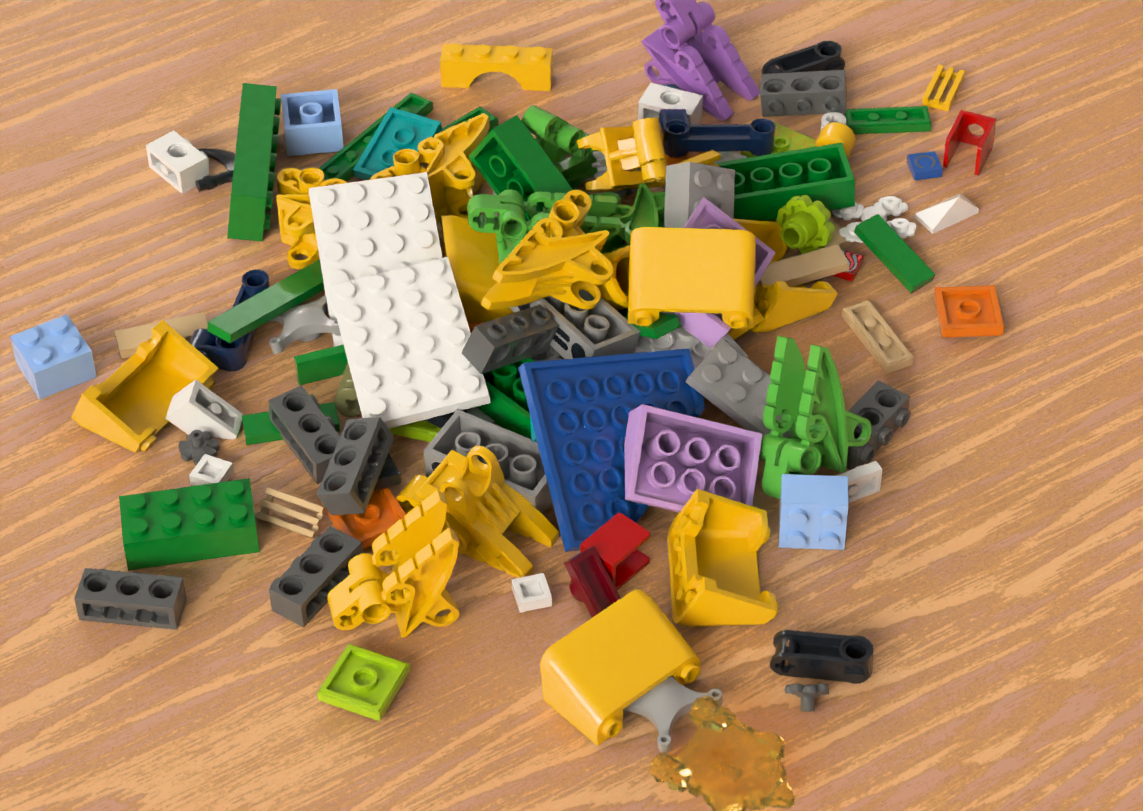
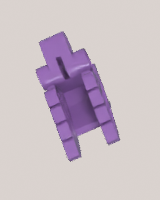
M696 0L655 1L657 10L665 23L642 40V44L653 58L644 65L645 73L653 83L676 84L683 91L703 95L702 109L719 121H724L734 114L726 99L722 97L723 94L717 85L719 81L748 101L760 94L753 78L749 76L750 73L745 64L740 60L741 57L736 48L730 43L731 40L726 31L718 25H712V22L715 20V13L707 2L699 1L697 3ZM652 66L658 69L660 76L655 74Z

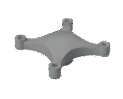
M326 295L317 301L293 307L270 320L284 325L280 336L274 337L269 341L274 354L283 352L284 348L297 339L301 342H310L317 339L321 333L341 335L337 319L330 320L326 317L328 311Z
M670 676L624 708L623 711L634 712L649 719L659 733L657 737L658 750L661 753H668L672 750L670 734L675 723L692 710L702 707H721L723 698L722 692L719 689H712L709 693L695 692Z

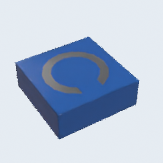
M935 151L907 155V164L914 180L942 177L943 169Z

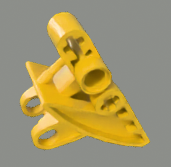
M485 113L469 119L468 122L465 121L451 127V130L447 129L435 134L434 138L431 136L422 140L418 144V152L413 149H403L396 152L393 156L394 166L374 174L370 180L427 172L436 223L440 222V217L444 215H456L468 219V215L460 213L467 211L468 201L485 181L468 156L486 137L490 128L489 116ZM420 163H427L429 166L425 169Z
M658 117L634 121L632 126L600 128V132L576 141L578 149L592 148V150L600 151L605 155L607 171L602 176L597 177V180L585 183L587 192L638 189L640 183H645L648 188L665 187L667 161L663 146V131Z
M315 167L305 168L302 171L296 168H286L277 174L279 195L276 196L281 241L291 245L290 250L287 252V262L289 266L295 269H303L319 260L309 188L348 183L338 178L325 181L323 171ZM300 254H303V255H307V256H308V257H307L306 259H304V260H295V259H294L295 257H297V256L300 255Z
M576 189L571 190L561 200L554 203L548 218L538 221L532 230L521 240L520 244L497 267L492 277L497 283L484 296L481 302L483 307L488 310L511 308L532 303L547 296L554 297L564 303L584 310L593 309L597 306L601 293L595 284L607 283L613 274V266L609 259L601 253L609 232L604 230L585 234L581 229L592 205L590 196L587 193ZM599 265L603 267L606 275H598L593 272V266ZM585 290L589 292L594 300L586 301L582 299L579 291Z
M474 446L468 452L467 457L451 450L429 477L415 475L396 497V500L407 514L417 505L421 506V502L437 489L443 492L447 501V511L441 533L447 528H451L457 534L459 553L466 554L468 557L482 563L485 562L487 565L498 570H505L507 574L517 578L530 576L533 572V565L517 547L502 535L506 529H512L513 532L527 538L531 537L534 541L551 548L559 539V531L522 495L505 483L504 475L496 456L483 446ZM477 455L485 459L487 464L482 463L478 459Z
M438 489L421 502V506L417 505L404 516V520L400 519L387 529V534L383 533L376 538L372 544L374 555L359 554L349 561L348 569L350 575L335 586L327 596L333 623L337 629L351 630L363 622L377 624L386 620L392 612L395 613L401 637L405 638L422 621L435 627H445L454 623L459 618L460 613L457 603L445 588L457 560L459 541L456 531L451 528H447L441 533L447 511V501L443 492ZM381 565H393L390 575L380 570L379 567ZM441 610H451V612L445 616H436V614Z

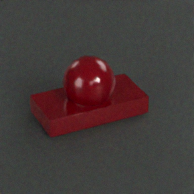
M594 546L585 549L564 562L571 577L569 586L571 595L577 601L585 604L591 617H594L621 599Z

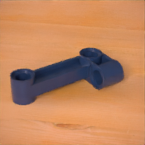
M686 109L659 110V121L664 136V151L670 157H683L688 152L711 150L749 151L755 156L768 155L773 152L776 125L771 120L760 118L753 120L750 124L689 125Z
M254 269L242 276V286L233 307L270 287L269 276L265 271ZM257 328L231 343L210 333L207 329H197L192 333L189 343L214 363L218 369L237 371L246 364V355Z

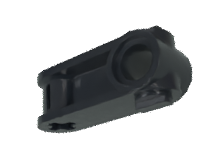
M822 41L816 45L767 61L762 68V74L843 70L845 61L842 58V47L834 41Z
M782 630L774 635L775 655L771 657L770 667L779 675L841 681L853 684L865 682L871 677L873 645L865 637ZM787 640H789V647L786 646ZM785 660H788L787 666H785Z

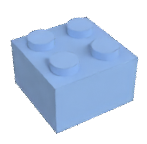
M337 89L281 94L287 156L332 153L344 148Z
M68 315L10 336L16 364L39 400L97 377L92 351Z
M782 474L779 507V548L844 550L848 516V476Z

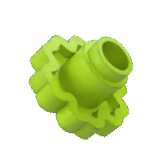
M807 195L801 197L794 196L786 205L778 210L776 222L782 227L781 238L790 249L799 248V251L804 254L821 249L833 240L835 227L828 221L831 213L821 201L812 203V200Z

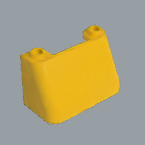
M456 215L441 216L443 255L449 259L468 324L485 323L513 314L514 312L510 308L488 310L481 305L484 296L497 283L492 278L499 266L496 233H482L473 230L467 218Z
M733 219L776 252L770 263L783 260L782 258L788 246L781 238L782 227L778 222ZM775 281L773 286L770 284L759 285L757 283L754 290V304L764 320L750 330L752 332L767 333L824 312L831 307L838 293L828 282L822 281L814 283L811 288H806L804 284L789 287L785 281Z
M640 227L633 230L630 235L628 324L649 326L658 320L659 312L722 314L723 322L733 329L753 327L755 235L746 230Z
M161 320L152 328L151 332L153 335L151 339L146 340L145 343L142 342L136 352L102 384L91 385L81 395L71 417L81 427L134 453H138L140 450L144 453L147 452L156 442L157 438L155 436L170 422L165 418L172 397L194 380H197L209 390L216 383L212 378L217 372L218 367L164 320Z
M696 489L673 520L668 532L667 543L672 617L675 623L687 627L764 625L775 618L779 607L778 601H776L773 592H760L757 550L768 541L771 532L766 510Z
M641 589L631 591L552 644L543 654L540 663L543 700L597 746L619 734L623 726V709L658 684L672 676L677 682L685 685L692 683L701 674L700 658L656 602Z

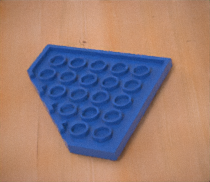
M689 348L523 363L518 369L565 552L580 550V544L617 513H622L637 523L648 505L625 500L624 442L629 412L644 404L692 417H700L705 408L703 397L685 382L695 370Z

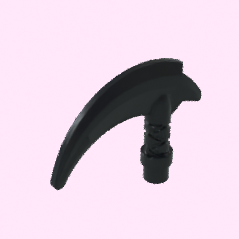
M198 149L200 152L203 151L208 157L222 163L227 171L218 175H207L203 179L196 180L198 191L214 189V186L227 182L232 183L235 153L222 149Z

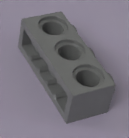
M845 70L761 74L760 99L762 116L811 115L829 112L846 113L847 85Z
M537 305L476 325L461 353L480 374L546 352L560 325L541 305Z
M878 380L848 410L851 413L868 419L871 423L872 431L870 439L864 446H848L847 469L852 470L857 466L870 463L876 451L882 445L885 446L889 443L893 433L899 427L902 428L906 425L911 415V411L908 410L909 395ZM861 423L855 427V439L859 438L862 433Z
M301 385L268 400L269 420L280 432L282 438L316 484H318L324 478L340 435L337 433L330 416H324L321 412L315 396L309 395Z
M381 417L347 419L317 492L318 498L331 515L365 513L394 440V436Z
M329 526L321 536L319 535L313 540L311 546L301 556L294 559L290 568L281 577L276 578L269 588L272 611L305 627L327 604L328 593L350 575L348 563L353 557L363 554L362 542Z
M91 568L84 569L74 598L79 620L174 630L178 629L187 600L183 577Z

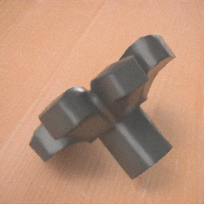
M194 430L191 434L187 435V441L179 442L178 447L181 458L184 461L193 459L194 465L198 464L204 454L215 457L217 455L216 451L219 450L218 440H211L210 432Z
M794 683L785 686V693H792V695L801 698V712H815L814 698L822 694H829V687L827 684L804 686L803 684Z

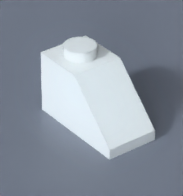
M194 380L172 397L165 419L188 435L194 430H201L202 432H210L211 438L233 440L238 436L242 415L244 414L203 384Z

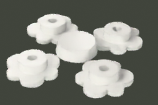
M894 196L880 198L879 202L875 203L874 206L865 209L863 205L855 202L853 207L832 210L834 217L843 218L844 220L861 218L862 222L879 214L902 239L915 235V223L903 218L887 221V216H899L901 212L908 210V205L902 203L901 199ZM853 222L848 224L847 227L841 228L839 231L840 236L845 237V240L848 242L856 241L863 243L854 233L856 225L861 222Z

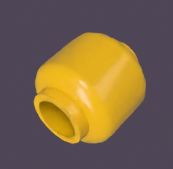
M838 122L828 123L822 128L815 147L842 143L848 159L856 143L854 132L845 124Z

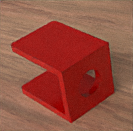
M961 110L946 138L943 167H948L959 143L963 142L978 146L974 175L979 176L993 148L996 118ZM971 124L981 126L984 134L974 135L970 132L969 126Z
M617 513L580 544V552L594 546L616 590H618L650 563V558L637 549L650 538V532L624 514Z

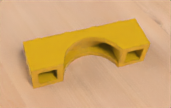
M458 43L443 44L440 57L441 87L469 88L477 76L487 72H501L516 79L523 90L551 91L553 48L515 47L511 45L488 46L485 44L462 45Z

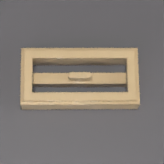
M268 487L266 488L265 500L262 499L260 504L262 506L261 511H257L255 518L313 539L318 536L327 512L325 507ZM274 498L315 511L317 516L314 518L274 504ZM271 509L313 524L312 529L309 530L269 516V511Z

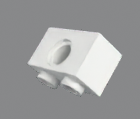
M650 82L638 102V120L658 117L659 119L660 109H686L689 125H698L702 118L703 95Z
M174 130L146 145L149 167L182 194L195 188L196 180L210 175L208 156L203 151L200 152L187 138L181 137Z

